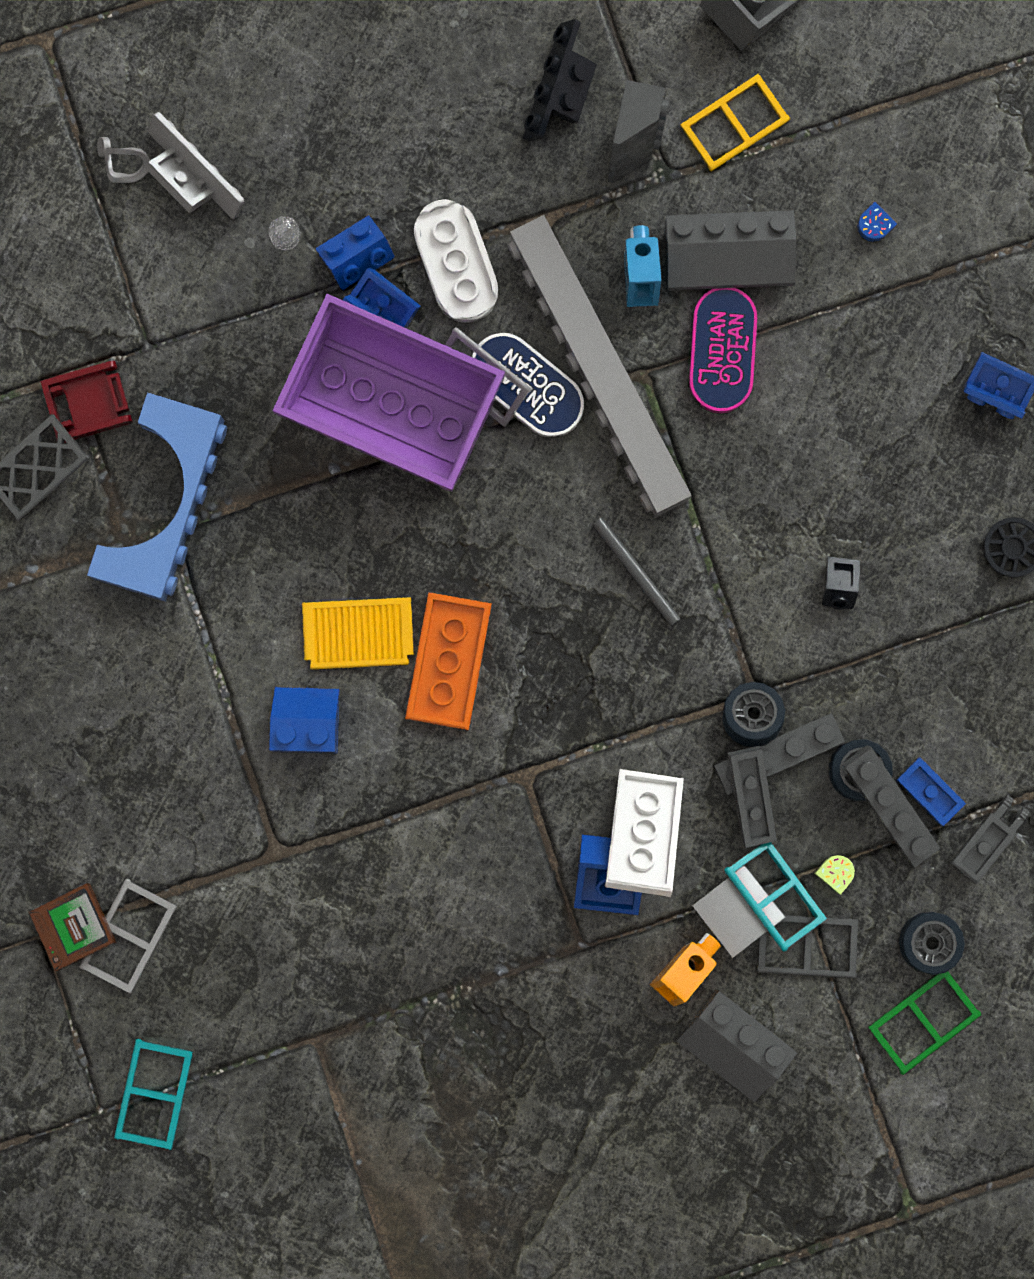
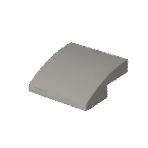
M745 865L735 872L757 904L768 897L767 893ZM727 878L692 905L732 958L768 931L730 878ZM773 901L762 909L773 926L785 918Z

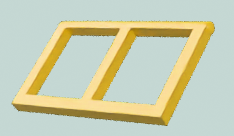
M757 74L680 124V127L707 164L708 169L713 171L788 122L790 117L781 107L761 76ZM756 84L780 119L750 138L727 103ZM720 108L743 140V143L716 161H713L690 127Z

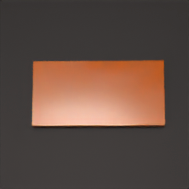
M428 592L405 719L469 730L492 603Z

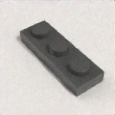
M756 746L729 752L728 759L742 844L745 848L777 841L762 748Z

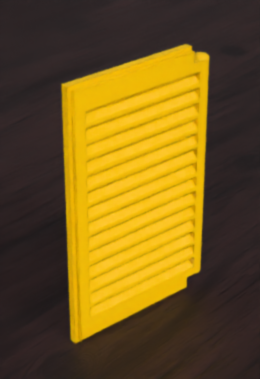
M411 597L302 603L304 660H311V670L408 665L409 659L407 655H414Z

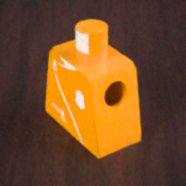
M706 933L697 944L694 942L686 944L650 983V986L673 1007L685 1003L717 965L711 957L721 947L720 943L713 936ZM689 960L694 963L695 970L689 967Z

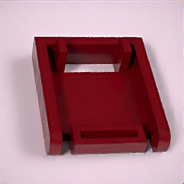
M107 361L40 381L49 414L55 415L59 421L60 417L54 397L66 395L73 422L68 420L60 421V423L74 440L133 423L131 415L120 417L118 415L129 411L119 373L110 375L106 373L117 369L116 361ZM54 428L56 438H58V432Z

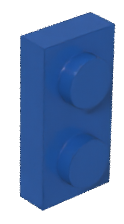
M920 757L895 780L941 827L966 804Z

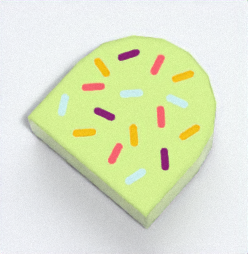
M835 855L826 859L814 874L841 895L854 878L855 869L848 858Z

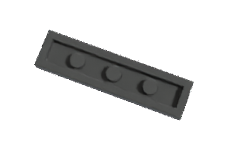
M830 713L775 738L767 745L760 746L763 751L767 777L845 743L833 714ZM729 759L714 765V769L726 795L734 792Z
M865 746L841 764L910 865L914 868L940 849L872 747Z

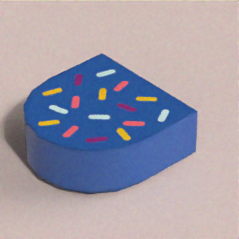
M874 202L863 212L857 227L858 232L864 239L875 242L883 239L896 227L897 223Z

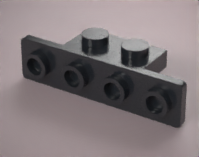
M576 19L561 23L554 32V44L543 66L545 72L541 83L534 92L535 102L532 111L524 123L525 132L523 139L528 142L544 137L551 113L571 124L579 121L597 64L572 51L581 24Z

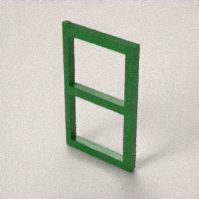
M947 971L946 973L933 976L869 1025L868 1028L899 1068L900 1073L904 1075L982 1014L975 1008ZM944 978L971 1015L940 1037L914 1001ZM909 1006L935 1042L904 1065L878 1028Z

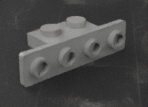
M160 112L155 113L152 116L148 133L165 151L150 160L146 169L188 213L213 199L231 219L237 218L244 204V198L240 192L219 174L214 165L209 164L198 152L197 148L176 130L171 121L167 120Z

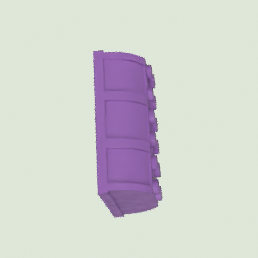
M326 294L273 408V413L452 492L489 415L497 391L505 376V371Z

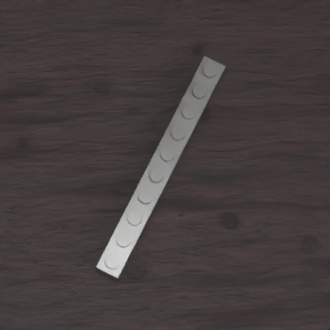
M542 215L510 231L511 242L507 244L508 249L515 261L520 259L525 268L522 271L523 278L529 289L535 287L540 297L536 301L543 316L549 315L554 323L551 331L557 343L565 344L569 352L565 357L573 372L579 371L583 382L580 383L583 393L588 400L593 398L598 410L595 411V415L602 428L608 426L613 436L609 441L617 456L623 455L628 465L624 467L627 477L632 484L637 483L643 494L639 495V499L647 513L652 511L656 518L689 501L692 495L545 216Z

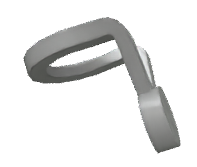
M99 137L97 142L98 155L105 158L107 176L111 182H137L148 173L146 168L150 159L142 149L135 147L111 148L108 137ZM111 154L138 155L143 159V164L133 174L117 173L113 171Z

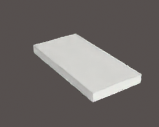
M619 770L605 883L606 888L671 897L684 778Z

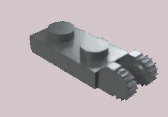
M1006 795L993 812L986 816L950 862L954 868L974 884H977L1017 835V829L1030 813L1023 807L1014 815L1009 825L1000 820L1002 815L1011 807L1014 800L1009 795Z

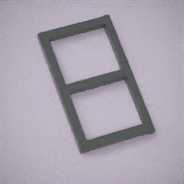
M784 915L785 918L780 922L805 923L806 926L816 918ZM827 918L821 923L850 926L848 971L810 969L811 930L804 937L803 969L765 966L766 933L760 936L757 973L856 978L858 919Z

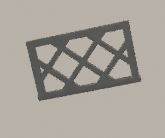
M50 415L0 461V472L5 467L10 468L9 487L0 485V498L18 521L89 459V456L85 454L55 415ZM53 425L58 432L57 443L41 442L42 434ZM28 446H34L33 465L17 464L18 455ZM41 447L57 448L55 467L40 466ZM63 449H72L78 456V459L68 468H62ZM17 468L33 470L31 489L16 487ZM39 470L55 472V480L44 490H39ZM15 492L31 493L30 502L20 510L15 504Z

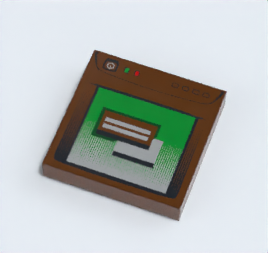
M89 883L29 912L55 971H60L116 943Z

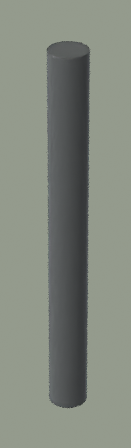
M603 517L596 521L593 527L669 625L672 626L681 619Z

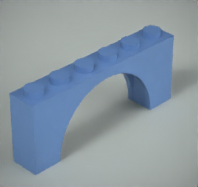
M147 392L138 424L142 429L150 431L165 440L177 454L184 477L182 501L174 519L154 538L135 546L123 548L97 545L87 576L94 580L165 602L168 595L172 596L174 594L178 578L174 577L178 564L183 565L187 555L188 547L184 546L187 535L194 533L198 519L194 514L197 505L203 504L207 494V486L204 483L207 474H212L216 467L217 456L214 453L217 444H222L226 436L227 426L224 425L225 421L221 415Z

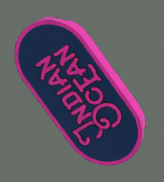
M737 288L711 289L700 298L693 314L689 388L700 406L713 413H728L737 409L747 400L753 387L757 311L750 297Z

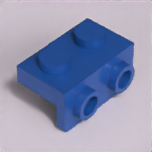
M369 215L315 248L342 290L360 280L368 268L372 267L376 270L395 257L386 237Z
M372 267L365 271L351 294L343 298V301L404 328H407L421 307Z
M981 352L964 385V392L968 394L967 398L978 405L984 406L985 403L997 407L996 412L1006 418L1014 419L1017 416L1022 419L1034 393V376Z

